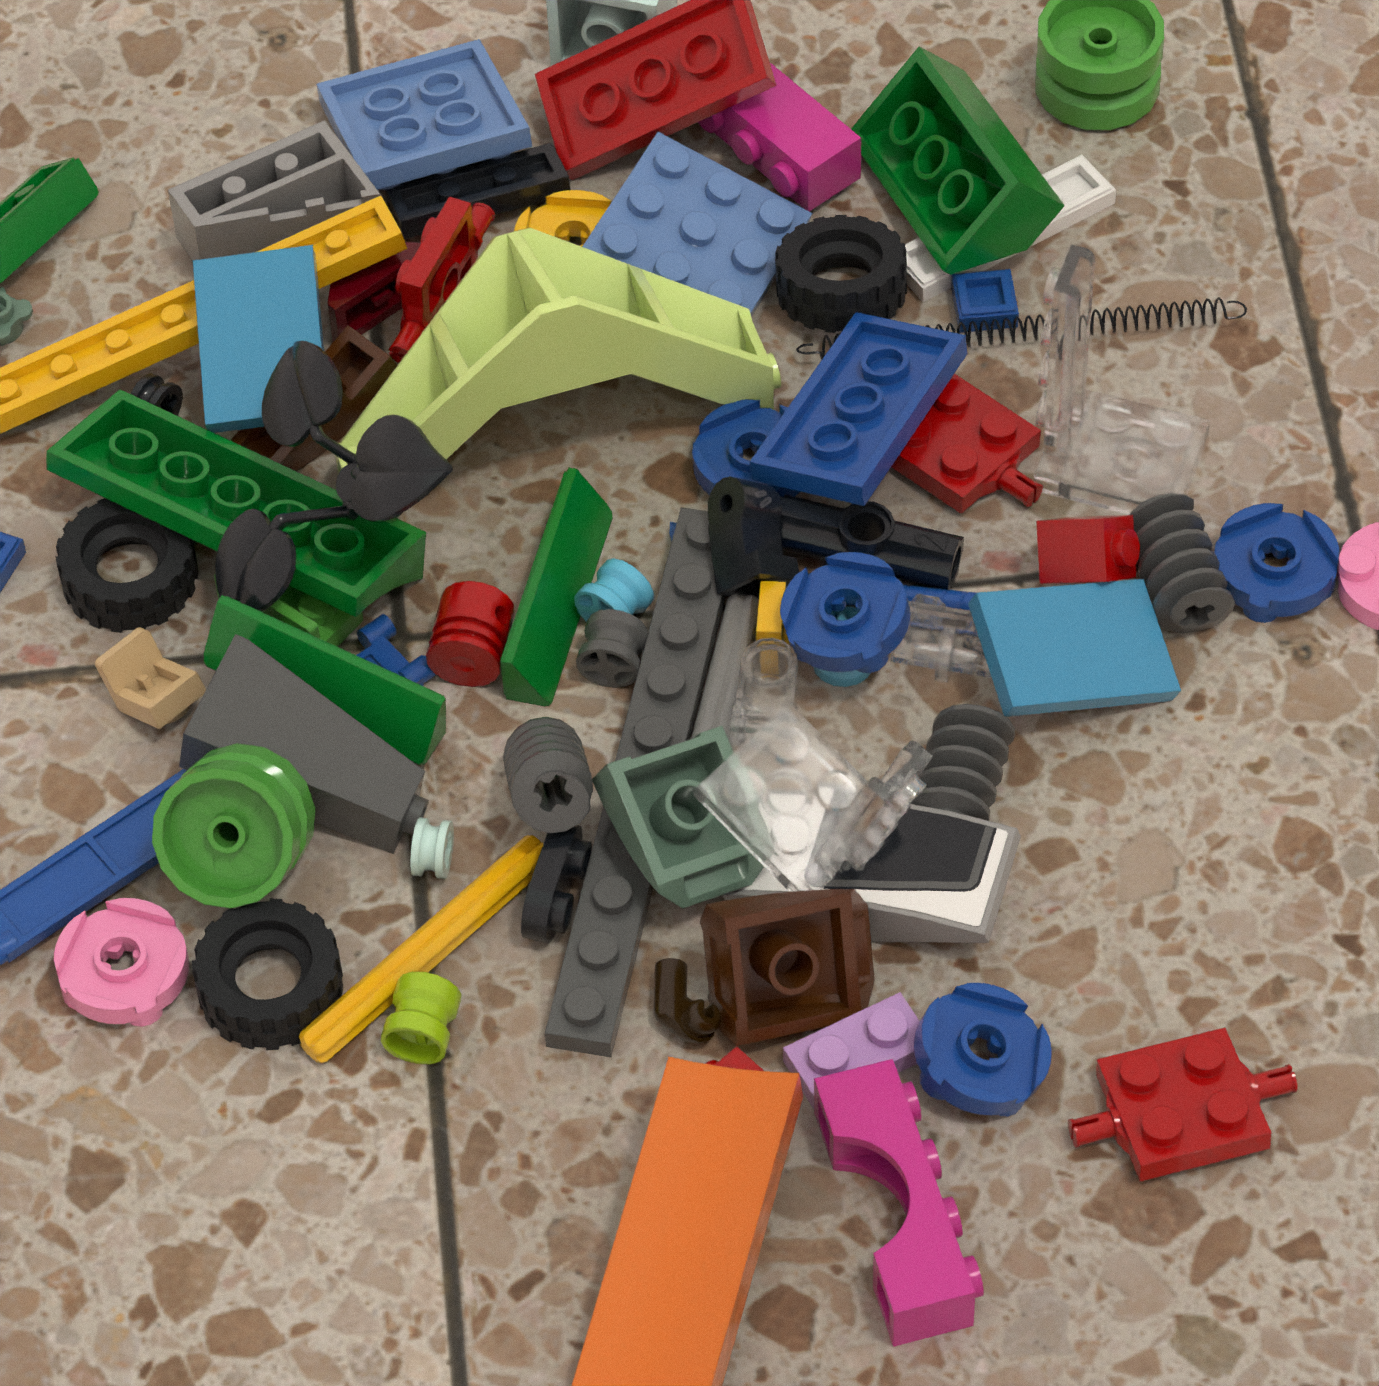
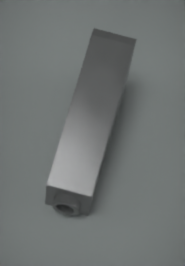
M235 634L183 733L179 767L188 770L189 767L210 750L236 743L265 747L287 759L307 782L315 806L314 822L394 854L404 832L413 835L417 819L419 817L424 818L429 800L420 796L425 771L254 643Z

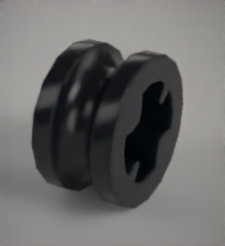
M149 373L143 376L131 391L132 395L178 416L183 400V392L179 385L173 382L164 384L161 376Z

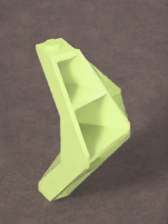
M525 228L492 238L339 444L356 454L358 443L365 431L376 420L393 414L412 420L421 428L433 447L447 459L502 408L629 374L722 405L751 399L760 400V408H771L774 410V389L781 387V377L775 357L772 353H766L748 308L533 228ZM335 455L337 473L339 474L341 469L348 464Z

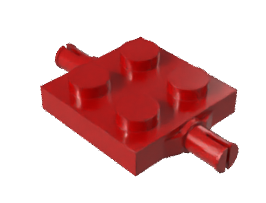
M449 197L437 218L431 217L427 221L422 232L421 245L413 259H406L402 263L396 278L395 288L396 293L401 295L403 314L400 332L388 349L390 351L389 355L396 362L400 363L477 260L478 249H480L483 243L482 238L491 222L495 219V212L488 205L475 203L471 206L470 202Z
M954 373L891 467L961 514L980 497L1002 489L1024 503L1026 507H1031L1032 503H1036L1041 496L1043 486L1017 469L1020 463L1040 446L1041 430Z
M1224 1027L1097 1059L1096 1076L1106 1098V1111L1076 1119H1068V1128L1075 1148L1113 1137L1117 1144L1129 1154L1141 1182L1270 1149L1272 1132L1261 1110L1260 1100L1291 1092L1296 1093L1298 1090L1295 1073L1292 1072L1290 1064L1252 1074L1239 1060L1228 1032Z

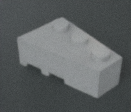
M325 120L168 189L176 238L192 260L257 252L380 196L378 190Z

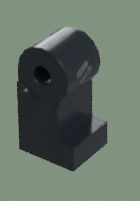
M729 476L718 481L710 492L708 499V532L716 589L719 595L728 597L735 594L742 596L753 595L759 599L761 581L786 582L787 588L790 581L799 573L797 558L783 555L778 525L782 514V502L779 493L772 486Z

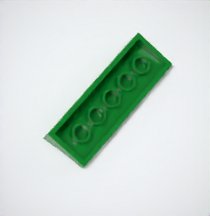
M121 389L46 451V470L215 551H218L221 539L229 525L246 510H260L267 515L271 522L278 514L337 507L343 504L335 489ZM360 516L354 521L346 518H336L291 524L282 530L291 536L296 549V569L289 586L354 617H357L365 608L392 589L423 579L426 532L398 518L383 522H372Z

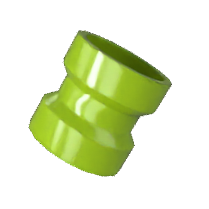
M427 972L403 974L398 979L393 994L392 1003L396 1010L386 1018L381 1034V1044L385 1050L399 1059L415 1064H434L440 1062L445 1057L450 1040V1033L446 1028L447 1024L456 1018L461 1003L462 994L458 987L436 974Z

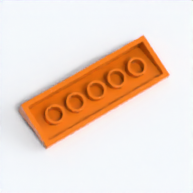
M668 1057L572 1386L723 1385L803 1100L799 1073L736 1069Z

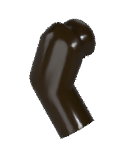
M675 958L662 959L655 964L653 1012L656 1020L686 1043L700 1044L711 1040L721 1023V1013L718 1007L712 1002L707 1008H704L703 999L693 1001L687 997L688 967L684 961Z

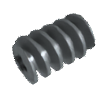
M1169 493L1157 495L1141 502L1129 514L1133 515L1134 531L1137 533L1140 542V555L1136 565L1140 579H1144L1159 625L1172 632H1199L1214 627L1225 620L1233 611L1235 601L1231 592L1226 590L1227 580L1223 572L1218 570L1220 562L1215 552L1211 551L1212 542L1208 534L1204 532V521L1199 513L1193 511L1194 499L1185 494Z
M974 704L952 705L940 711L934 719L932 735L926 744V755L921 760L919 776L913 785V796L908 803L952 811L989 821V808L995 803L997 797V789L995 787L1002 781V766L1008 761L1009 757L1008 746L1015 738V727L1010 719L999 711Z
M550 717L530 719L518 726L506 742L503 762L513 807L520 819L534 830L547 833L567 831L580 824L591 811L590 799L593 792V783L584 748L582 747V741L576 731L564 721Z

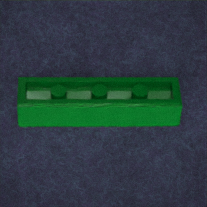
M73 157L41 166L0 202V284L98 196V188L79 158L74 159Z
M568 467L567 471H564L500 660L503 693L506 695L507 700L544 707L552 704L581 617L575 606L574 597L585 584L592 583L613 519L612 511L608 504L579 470Z
M222 595L217 601L204 650V664L206 667L216 671L235 634L242 636L254 643L417 765L427 763L446 734V698L444 695L228 596Z

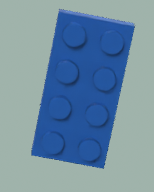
M855 312L750 460L752 481L865 506L967 356L966 335Z

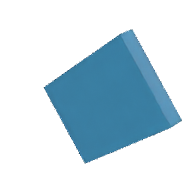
M313 245L193 260L204 417L207 430L218 433L264 427L262 418L264 391L272 372L286 350L292 347L296 341H307L319 346L324 351L316 254Z
M1144 579L979 592L968 603L1002 712L1006 717L1172 701L1181 692Z

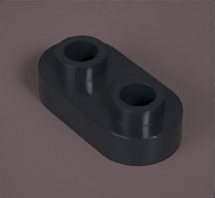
M576 825L563 832L547 833L525 897L521 919V934L523 938L550 943L556 931L563 933L567 931L574 905V895L569 892L574 878L581 880L585 878L592 850L591 841L582 840L583 832L581 826Z

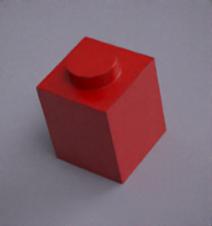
M1133 515L1064 517L1036 521L1040 584L1109 582L1136 578V563L1140 555V542L1137 533L1134 531Z

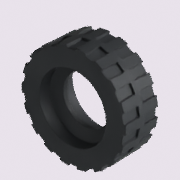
M835 215V217L829 218L823 216L815 218L807 224L802 223L796 226L793 232L787 233L782 238L781 246H777L775 267L779 306L782 311H787L790 319L794 322L799 321L803 323L806 328L812 330L816 328L825 330L827 333H836V331H843L855 312L891 319L896 315V310L902 308L905 303V294L907 295L906 247L904 243L900 242L899 234L895 230H889L887 225L882 222H874L862 216L847 217V215ZM833 267H853L869 272L856 279L840 281L823 279L813 275Z
M106 498L98 500L97 504L89 508L87 506L77 512L78 516L73 521L69 520L64 526V534L62 538H58L56 545L58 556H55L64 597L67 604L72 605L73 613L80 619L85 618L88 620L91 626L98 629L104 627L111 629V632L123 633V630H135L138 627L146 629V627L155 624L159 626L167 622L168 617L175 612L178 614L185 607V601L188 597L192 598L196 589L194 581L198 579V566L192 539ZM129 544L150 546L158 556L156 569L141 579L115 583L105 581L97 572L99 557L113 548Z
M270 898V901L255 902L236 909L230 908L222 913L223 916L216 922L212 921L204 929L205 935L202 940L198 939L194 949L196 960H192V972L200 1008L204 1011L205 1020L211 1028L215 1027L219 1030L222 1038L229 1042L233 1040L241 1043L242 1047L254 1050V1047L266 1048V1051L279 1050L280 1046L288 1044L294 1046L301 1043L299 1039L300 1032L343 994V973L339 949L337 948L336 937L332 929L326 928L324 919L316 912L312 914L306 910V906L297 902L293 904L285 903L282 899ZM268 949L285 950L292 954L300 964L301 975L297 985L289 993L272 999H253L244 994L237 986L235 981L236 970L241 961L248 955Z

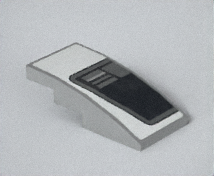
M758 790L754 801L773 844V855L752 885L723 894L725 900L793 891L855 889L868 904L871 942L989 943L1021 838L1017 828L952 811L887 799L825 792Z

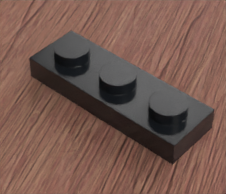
M548 143L511 153L504 158L488 159L458 167L446 174H432L407 181L385 191L387 204L392 216L402 232L403 238L407 239L422 235L427 221L431 217L437 218L449 197L470 202L471 206L475 203H484L491 207L496 215L529 205L543 204L546 202V196L571 189L569 175L553 144Z

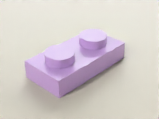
M901 992L783 1047V1062L790 1073L800 1074L802 1092L814 1109V1078L893 1059L898 1073L916 1065L914 1037L920 1021Z

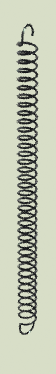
M1220 297L1215 300L1214 306L1211 300L1206 298L1203 308L1200 301L1195 299L1192 304V310L1186 300L1183 301L1181 309L1175 301L1171 303L1169 310L1167 305L1162 302L1158 312L1152 303L1149 305L1147 313L1145 308L1139 305L1136 315L1131 306L1126 308L1125 316L1120 307L1115 309L1114 316H1112L1108 308H1105L1102 317L1100 312L1094 309L1091 319L1088 312L1083 310L1080 321L1077 313L1072 311L1069 323L1063 312L1059 314L1058 323L1052 313L1048 315L1046 323L1043 316L1039 314L1035 325L1031 316L1027 315L1024 327L1021 319L1016 316L1013 322V329L1007 317L1002 322V329L997 319L994 318L992 320L990 329L987 322L983 319L980 323L979 331L976 323L972 320L968 327V333L964 323L961 321L958 324L957 333L960 334V327L962 325L966 335L967 346L970 347L973 323L978 345L981 346L984 323L989 343L992 345L994 322H996L1000 341L1003 344L1005 322L1007 321L1012 342L1015 343L1017 319L1021 327L1023 341L1026 342L1028 318L1032 325L1034 339L1037 341L1039 317L1042 320L1045 337L1048 340L1051 316L1057 338L1059 339L1062 315L1066 323L1068 337L1070 338L1073 314L1077 321L1079 336H1082L1084 313L1088 319L1090 334L1093 335L1094 315L1097 312L1101 331L1104 335L1106 311L1109 313L1113 333L1115 334L1118 310L1122 317L1124 332H1127L1129 309L1133 315L1135 330L1138 331L1140 308L1145 317L1146 328L1149 330L1151 306L1156 315L1158 329L1161 328L1162 306L1166 310L1170 328L1172 327V309L1174 304L1181 327L1183 326L1185 303L1189 310L1192 326L1194 325L1196 302L1200 308L1203 325H1205L1207 301L1211 306L1214 324L1217 323L1216 309L1218 300L1221 302L1224 317L1228 320L1243 317L1247 313V307L1239 301H1227V304L1238 303L1244 307L1242 315L1227 317L1224 302ZM948 323L946 331L949 332V327L951 326L952 332L956 333L954 326ZM940 324L936 325L935 329H938L939 327L940 330H943ZM837 333V334L835 335V337H834V342L836 341L837 337L839 336L838 333ZM826 334L823 338L822 352H802L799 350V348L805 346H813V343L802 344L796 348V351L805 355L820 354L822 360L825 356L826 338L830 348L832 343Z

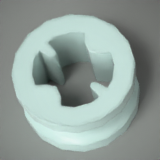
M419 817L417 819L410 857L411 874L413 876L421 877L424 871L431 870L435 872L436 878H447L454 843L452 821L443 820L441 825L432 826L429 824L428 818Z

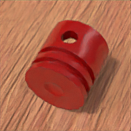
M455 582L445 588L440 598L432 629L433 633L430 637L426 653L427 665L434 674L445 681L468 687L485 686L497 679L501 672L500 660L515 614L514 603L509 596L497 587L483 582Z

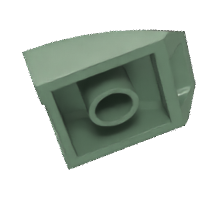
M723 726L701 732L693 739L633 759L629 756L608 763L592 779L617 834L644 877L658 894L683 909L752 885L773 855V844Z

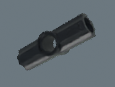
M786 494L783 497L780 496L782 514L778 525L783 551L826 561L825 557L837 553H865L884 560L893 569L896 578L949 590L953 588L959 572L964 548V537L895 521L892 513L884 505L873 501H868L865 506L851 504L846 508H840Z

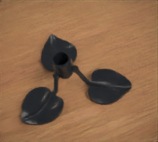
M294 342V345L288 348L279 360L264 391L262 418L267 433L279 444L295 447L302 444L311 435L317 444L348 464L341 469L336 480V492L340 499H342L343 504L337 507L282 513L275 516L271 522L264 512L249 509L239 515L229 525L221 539L216 555L215 578L219 597L222 595L228 596L261 612L276 603L291 583L296 569L295 544L291 536L282 531L286 526L336 518H346L354 521L358 516L372 522L395 519L426 497L453 471L452 465L433 447L421 428L412 420L400 415H386L376 420L362 435L356 454L328 437L321 425L333 420L341 409L343 396L342 381L331 358L319 346L311 342Z

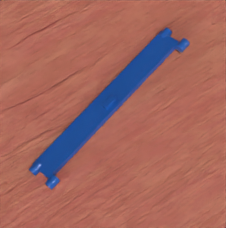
M385 614L380 615L357 630V637L365 648L357 656L424 686L425 682L436 676L427 665L426 656L420 655L409 663L388 641L397 634L393 622ZM182 769L0 889V966L7 961L10 963L67 925L74 917L83 911H88L159 863L152 844L153 817L165 792L187 771L186 769Z

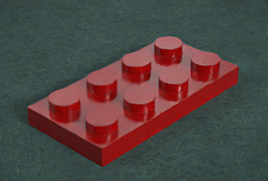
M689 0L535 73L556 152L572 181L648 146L657 132L669 136L777 86L751 0Z

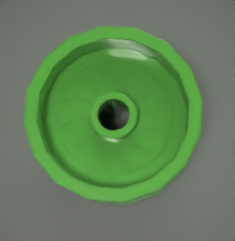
M1150 0L1048 1L1038 18L1035 93L1044 109L1062 123L1084 130H1113L1133 124L1149 113L1160 93L1161 60L1163 59L1164 19L1155 4Z
M236 743L210 750L189 767L181 778L165 792L153 817L152 844L161 870L179 891L204 905L236 908L260 901L279 886L289 871L300 861L314 835L315 806L307 782L287 759L265 747Z

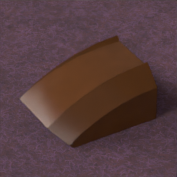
M855 889L772 893L706 904L700 924L703 931L709 989L707 998L709 1003L713 1002L721 1013V1023L718 1029L736 1046L830 1026L868 1008L875 981L868 904Z

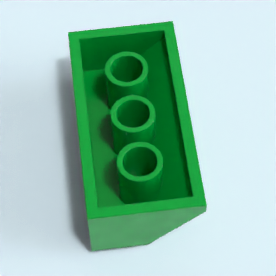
M920 46L851 128L852 131L861 137V155L942 271L950 275L1028 250L1065 206L963 69Z

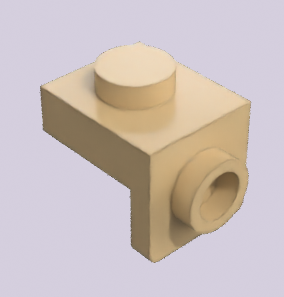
M141 627L136 628L95 661V667L118 710L157 729H161L163 726L182 718L187 713L189 706L202 697L206 691L196 671L163 658L151 633Z

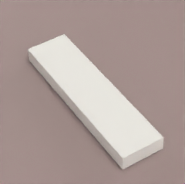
M1082 154L1042 174L1065 206L1031 246L1115 204L1116 189ZM919 237L905 244L907 285L922 302L951 288L952 275L942 271ZM1014 255L955 274L983 272Z

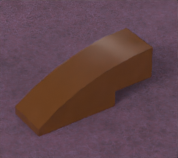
M349 325L325 351L339 372L343 389L342 406L339 413L333 420L321 425L324 433L336 442L347 434L397 367L390 355ZM265 426L241 429L230 440L295 471L326 451L325 448L312 439L311 435L298 446L288 447L281 445L270 437Z

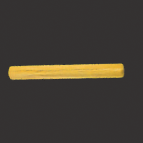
M534 835L524 836L306 1026L299 1034L300 1045L306 1054L317 1063H324L331 1059L393 1004L395 987L398 979L403 974L409 972L428 973L522 891L532 879L544 843Z

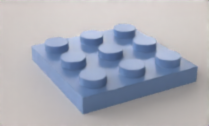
M480 39L316 84L320 104L336 136L377 190L391 189L401 183L432 174H446L458 167L486 159L504 158L512 152L532 147L530 128Z
M657 132L582 247L748 308L752 317L776 278L775 252L777 246H781L782 238L787 233L793 232L796 226L802 223H809L813 213L668 136Z

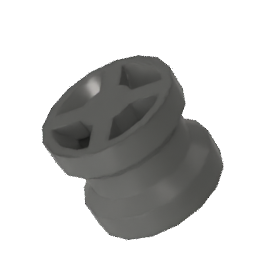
M606 609L591 614L584 630L585 638L588 642L584 643L579 649L576 659L577 669L589 681L605 687H626L634 683L640 666V659L637 655L644 650L648 629L641 620L624 611Z

